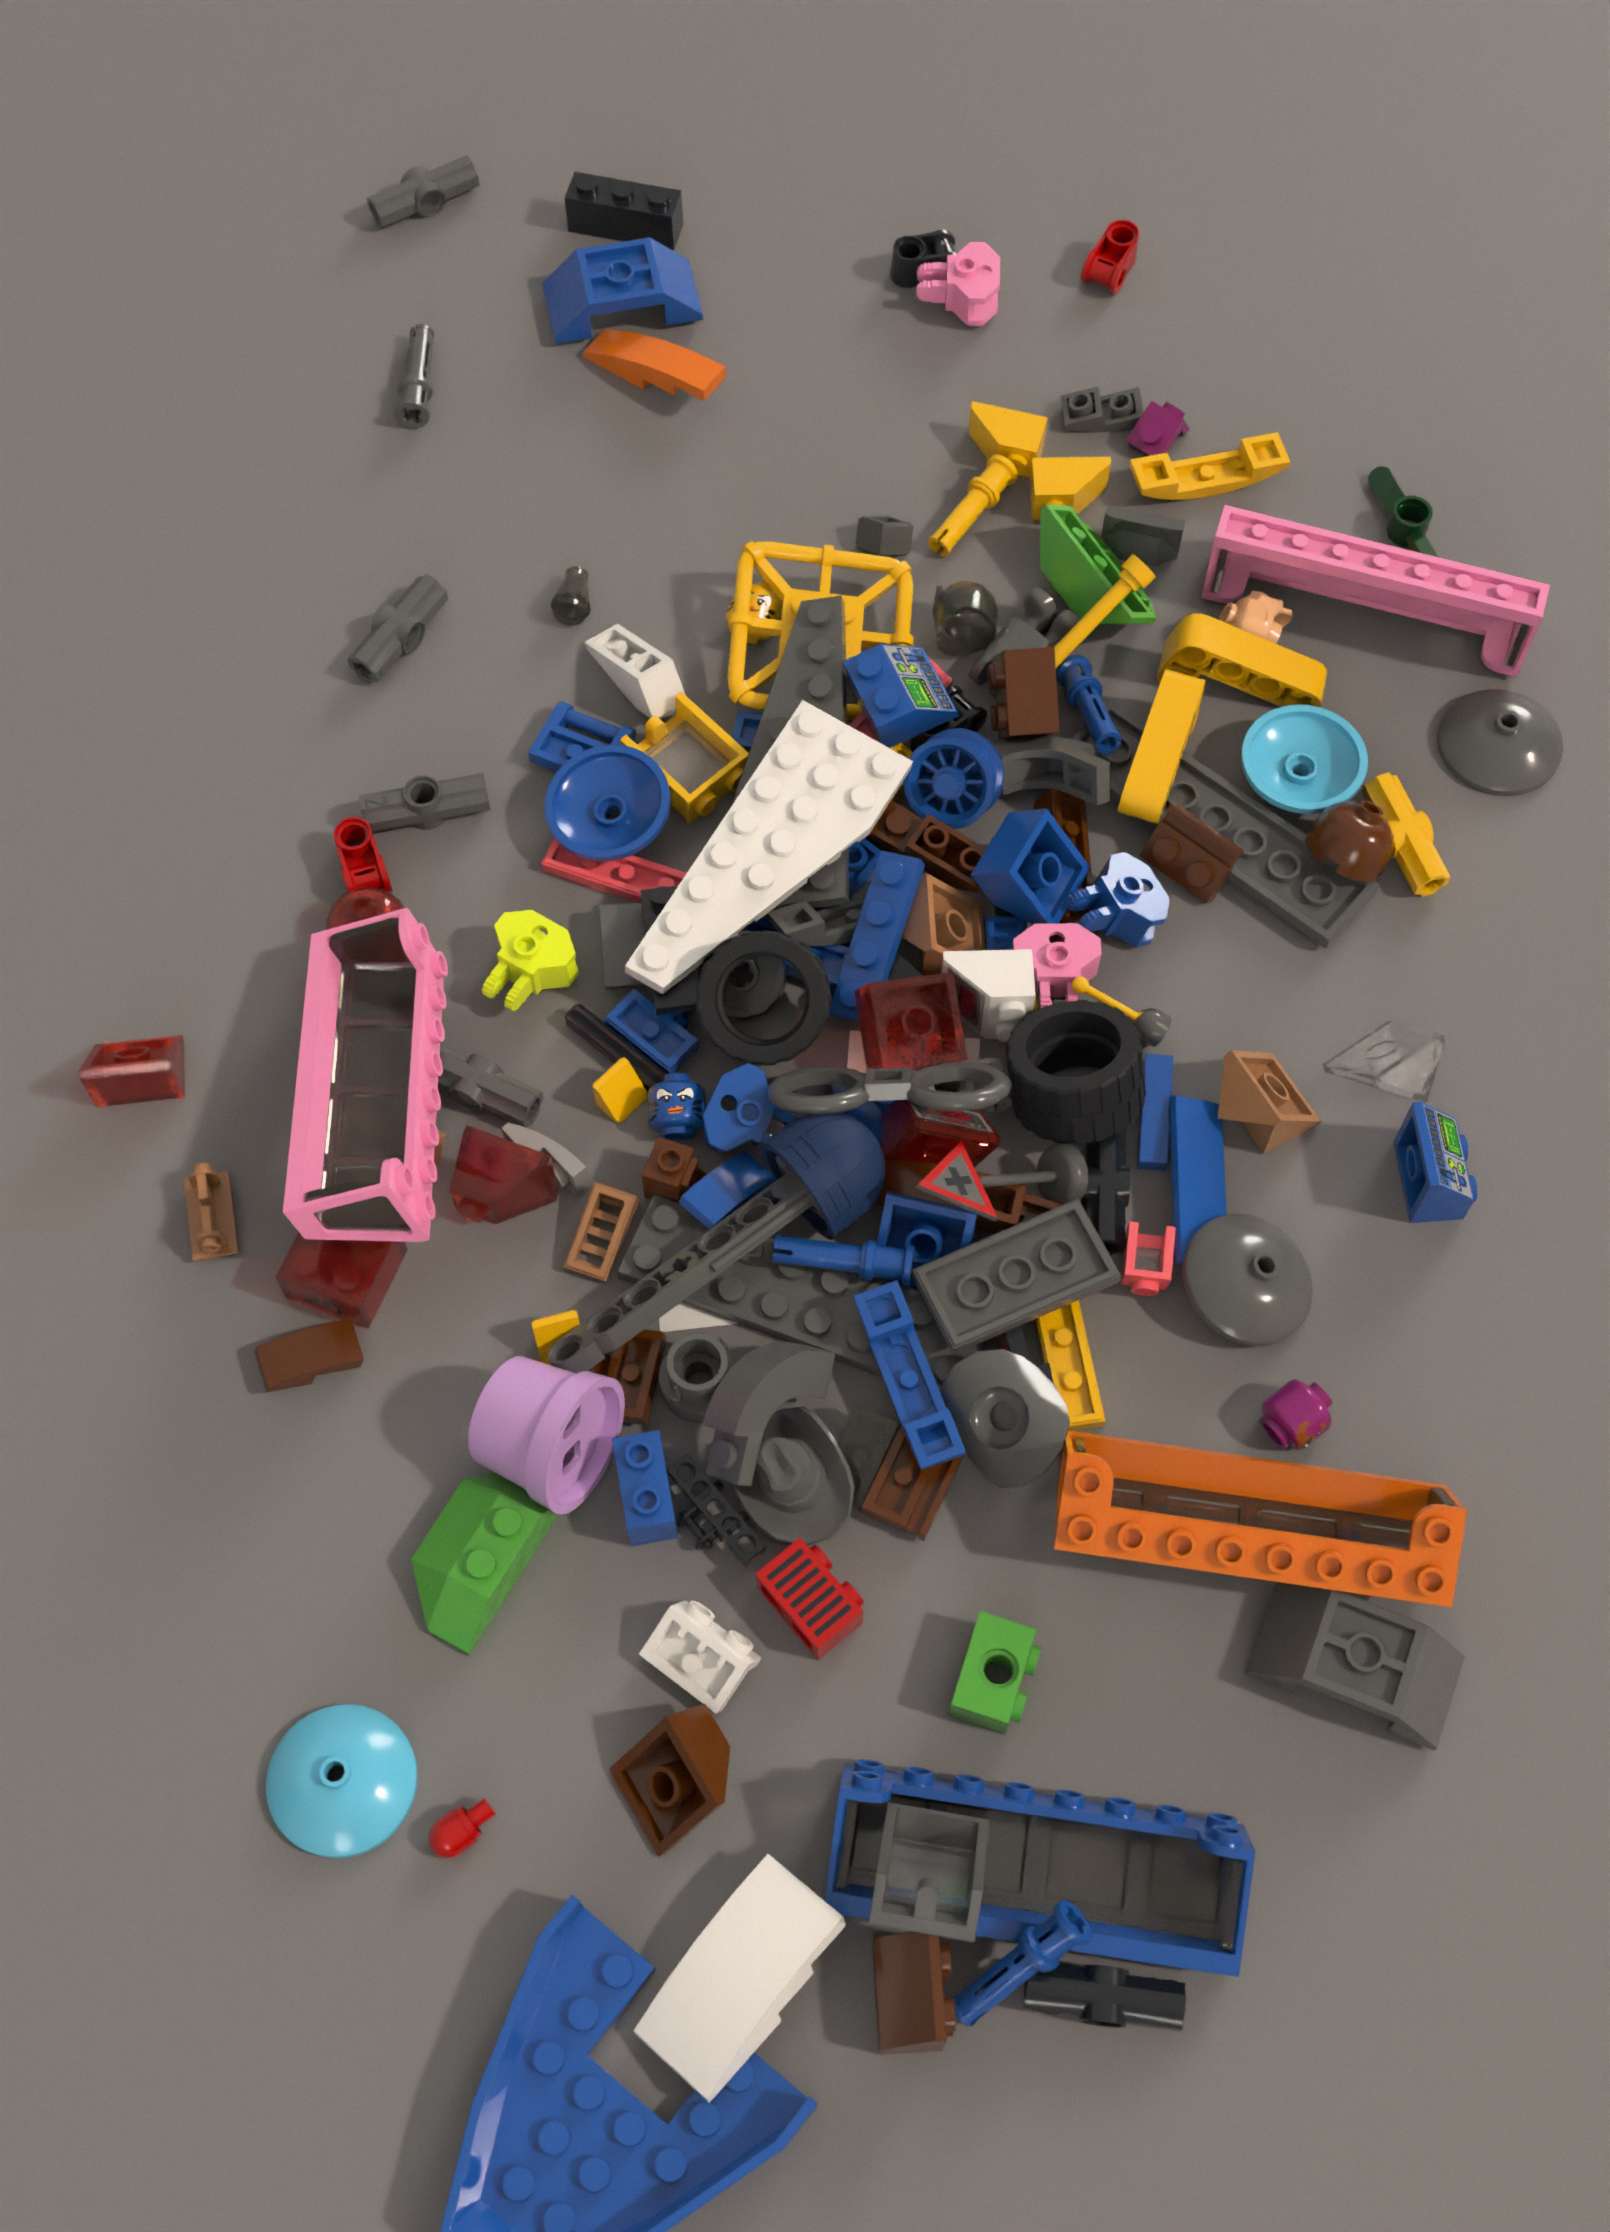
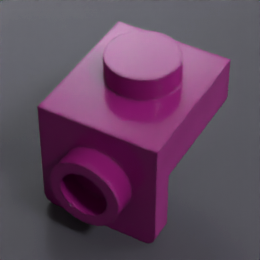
M1151 400L1126 442L1129 446L1146 456L1167 453L1179 433L1186 435L1189 430L1184 419H1182L1185 414L1168 402H1165L1162 407Z

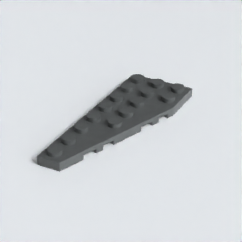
M841 595L801 601L732 805L802 700L847 724L846 672L843 661L846 660L845 602ZM849 847L841 853L837 860L829 866L826 864L808 878L806 884L771 911L802 901H807L812 908L850 904Z

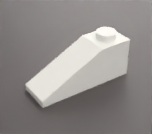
M618 623L584 642L589 653L637 710L649 718L653 716L664 718L675 711V696L680 692L683 694L685 692L673 659Z

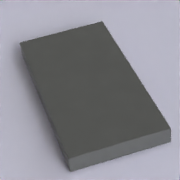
M1075 1199L912 1270V1278L953 1355L1119 1283L1121 1279L1119 1270L1079 1199Z

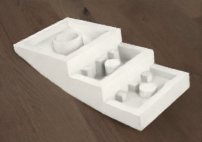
M767 1854L729 1897L692 1944L634 2029L635 2035L710 2103L781 2023L778 2013L814 1974L811 1964L846 1926L844 1917Z

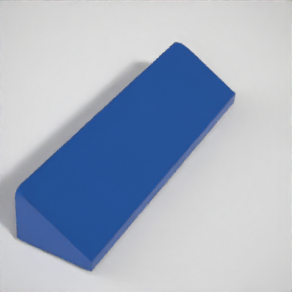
M1174 1095L1169 1100L1173 1226L1176 1227L1174 1255L1175 1262L1183 1266L1184 1253L1193 1235L1209 1221L1219 1216L1227 1215L1223 1120L1217 1119L1219 1104Z

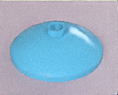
M1299 704L1271 710L1252 724L1243 741L1241 765L1250 786L1270 804L1294 813L1318 814L1335 803L1351 800L1357 794L1367 773L1368 755L1361 736L1344 718L1324 708ZM1294 773H1300L1304 776H1298Z
M353 1704L322 1708L307 1715L291 1727L278 1743L272 1755L266 1777V1797L270 1813L284 1836L294 1845L310 1854L336 1859L364 1854L387 1841L399 1829L411 1810L418 1782L416 1758L411 1744L403 1731L381 1712ZM337 1765L344 1767V1775L339 1781H328V1772L332 1767Z

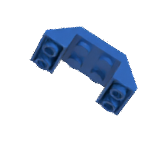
M652 238L576 249L542 283L555 344L592 338L590 316L661 305L666 326L703 320L689 260Z

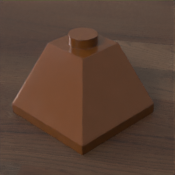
M706 1704L666 1716L609 1768L658 1857L671 1850L725 1802L730 1745Z

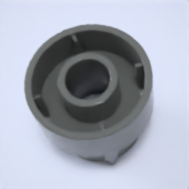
M691 1333L679 1338L675 1343L670 1341L666 1349V1355L659 1369L661 1394L668 1409L683 1420L703 1423L706 1410L716 1388L726 1373L736 1363L733 1354L720 1336L716 1339L705 1333ZM697 1372L707 1373L712 1378L703 1384L687 1382L688 1378Z

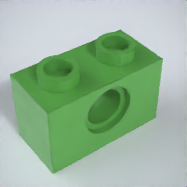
M980 1611L948 1716L1002 1734L1006 1733L1010 1720L1019 1723L1028 1694L1019 1691L1024 1673L1034 1675L1042 1648L1033 1644L1037 1629ZM992 1664L1002 1665L1008 1670L1011 1679L1004 1684H994L986 1678L984 1669Z

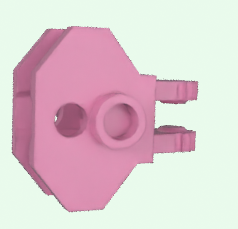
M970 242L956 255H948L947 263L932 262L930 264L928 262L920 264V267H918L917 280H919L920 284H917L916 294L922 302L945 303V311H953L967 326H983L997 313L998 291L1000 289V256L986 242Z
M1078 923L1033 924L1013 939V950L1032 949L1038 1009L1046 1005H1052L1050 998H1065L1067 1002L1077 1001L1078 994L1072 989V981L1079 976L1085 977L1090 981L1098 973L1102 954L1101 938ZM1053 935H1059L1064 941L1050 943L1049 938Z

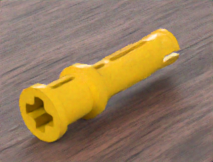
M999 454L990 456L986 463V469L979 477L971 479L968 484L967 495L928 539V545L935 554L943 546L940 556L947 557L985 509L996 506L1000 500V494L1005 487L1015 483L1018 478V471L1009 459Z

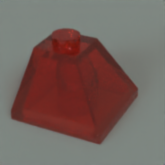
M469 1125L466 1126L462 1135L449 1190L458 1214L473 1222L479 1223L483 1219L493 1224H498L556 1202L559 1190L551 1156Z

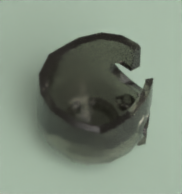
M970 581L953 583L944 590L942 586L936 587L932 609L935 631H939L942 627L947 636L942 632L936 634L938 649L951 656L969 655L986 649L995 640L997 631L998 606L993 594L983 585Z

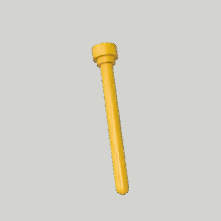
M1132 554L1121 565L1123 570L1118 574L1120 579L1055 645L1056 668L1131 590L1136 592L1140 587L1145 589L1156 577L1137 556Z

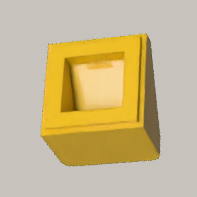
M625 1057L620 1058L592 1086L596 1106L618 1124L623 1122L648 1097L644 1085Z
M577 1310L563 1312L531 1322L541 1362L551 1365L547 1359L550 1347L579 1325L581 1327Z

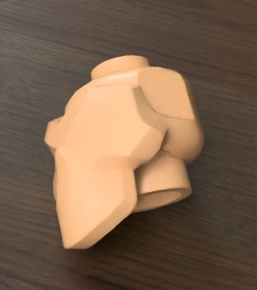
M1252 591L1249 596L1242 597L1235 604L1232 602L1228 603L1222 610L1219 620L1277 643L1282 628L1291 621L1293 611L1283 608V601L1280 599L1269 597L1259 591Z

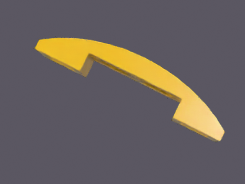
M1278 432L1243 438L1240 441L1238 450L1171 462L1168 453L1130 459L1129 465L1141 495L1157 499L1186 500L1220 495L1253 485L1287 469L1290 465V459Z

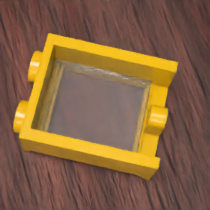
M680 692L675 696L676 715L666 723L657 716L651 717L645 724V739L636 744L625 735L620 739V745L629 746L646 753L660 766L670 788L671 805L686 818V823L690 824L697 817H704L711 813L718 804V801L727 793L737 791L749 753L685 694Z

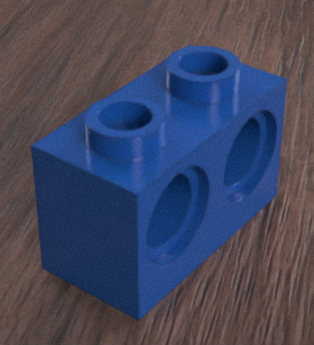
M660 1430L612 1438L631 1547L678 1538Z

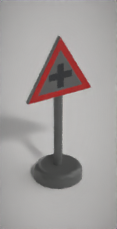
M961 1141L915 1188L996 1221L998 1217L984 1189L985 1187L1038 1183L1040 1192L1045 1199L1064 1205L1075 1199L1081 1201L1085 1195L1088 1185V1168L1085 1158L1078 1148L1071 1144H1054L1047 1148L1039 1158L1036 1172L978 1176Z

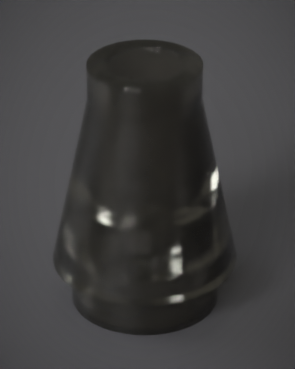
M573 566L566 570L564 579L551 601V608L555 618L564 625L576 626L581 624L591 611L588 589L589 575L581 567Z

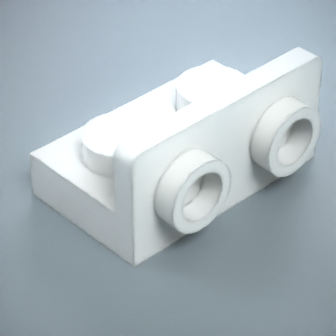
M682 1601L671 1605L639 1655L717 1714L724 1709L747 1672L758 1665L761 1657L752 1651L754 1645L744 1635L734 1630L727 1632L713 1621L715 1615L704 1605L696 1601H690V1603Z

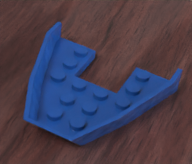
M572 1894L536 1940L474 2097L440 2232H666L783 2150L815 2112L818 2103L810 2096L807 2098L756 2053H753L710 2103L694 2090L667 2125L589 2056L656 1969L585 1909L581 1901Z

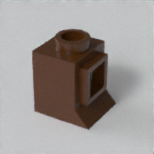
M657 1137L642 1173L645 1198L651 1200L655 1194L678 1203L684 1193L707 1175L699 1168L694 1148Z

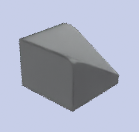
M890 515L862 516L858 520L856 546L877 555H907L911 549L914 526L909 522Z

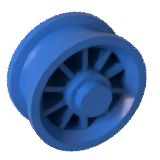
M952 728L935 734L912 753L909 758L913 761L912 767L903 781L906 798L919 817L925 819L930 814L951 828L959 829L977 821L998 800L1004 785V767L999 753L989 740L972 730Z

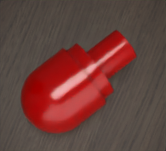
M483 1798L469 1810H466L461 1805L457 1809L453 1808L432 1825L428 1836L432 1851L439 1857L449 1859L459 1856L475 1844L477 1838L482 1835L479 1827L496 1815L489 1801Z

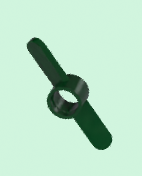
M1380 466L1373 469L1368 480L1390 518L1386 529L1389 539L1399 546L1410 547L1411 551L1438 557L1426 537L1433 515L1431 505L1421 497L1405 496L1389 468ZM1402 519H1408L1414 521L1417 524L1408 523Z

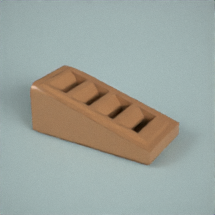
M594 1182L563 1267L607 1283L640 1202L638 1197ZM602 1202L621 1208L620 1216L599 1210ZM595 1218L616 1225L614 1232L592 1226ZM588 1234L610 1241L608 1249L585 1242ZM581 1251L604 1258L602 1265L598 1266L578 1259Z

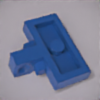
M634 988L604 1019L609 1027L668 1074L674 1073L699 1048L698 1039L686 1030L689 1026L686 1019L693 1011L656 1015L655 1002L652 1003Z

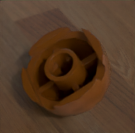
M1365 800L1360 801V803L1344 801L1335 803L1320 813L1306 835L1305 843L1307 849L1322 864L1326 858L1338 864L1335 870L1336 873L1356 881L1372 882L1376 880L1378 875H1381L1389 862L1394 849V834L1389 822L1383 816V811L1376 804Z

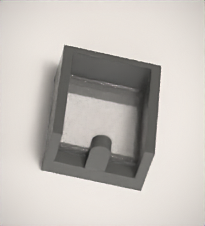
M888 1802L869 1924L975 1943L984 1886L989 1819Z

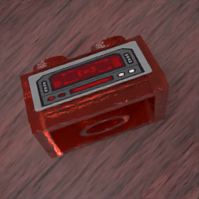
M894 1100L883 1112L881 1149L885 1161L904 1160L939 1164L962 1141L975 1168L1000 1145L999 1134L982 1112L973 1110L959 1112L936 1111L922 1108L908 1100Z

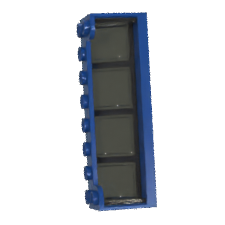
M867 1759L855 1760L854 1765L844 1764L824 1899L826 1903L841 1915L870 1919L887 1804L890 1802L989 1819L984 1886L976 1936L1019 1943V1938L1024 1929L1028 1926L1037 1927L1054 1913L1053 1908L1055 1904L1065 1899L1078 1908L1092 1931L1091 1941L1082 1946L1077 1944L1069 1951L1239 1977L1255 1849L1244 1824H1237L1238 1819L1236 1817L1215 1812L1207 1813L1206 1819L1186 1816V1810L1171 1805H1157L1156 1811L1136 1808L1135 1802L1118 1797H1108L1105 1803L1086 1801L1084 1794L1072 1790H1056L1055 1796L1034 1793L1035 1788L1033 1786L1019 1782H1006L1004 1788L984 1785V1779L966 1774L955 1775L954 1780L935 1778L933 1771L920 1767H906L904 1773L884 1770L885 1765L881 1762ZM892 1859L887 1896L916 1900L919 1881L930 1877L939 1884L937 1904L965 1909L969 1872Z

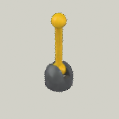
M1079 976L1072 981V989L1075 993H1086L1112 1008H1118L1124 1012V1015L1130 1017L1136 1023V1029L1140 1031L1143 1042L1155 1047L1166 1035L1171 1024V1017L1164 1012L1148 1008L1137 1013L1090 986L1085 977Z

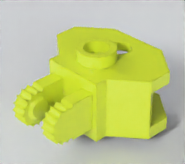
M533 910L504 912L494 924L500 949L497 953L498 964L483 984V995L493 999L510 980L514 985L505 997L504 1006L511 1011H516L531 993L537 996L542 989L570 987L579 975L575 961L576 952L569 932L564 927ZM539 929H544V930H546V931L548 932V934L546 935L543 931H541V930H539Z

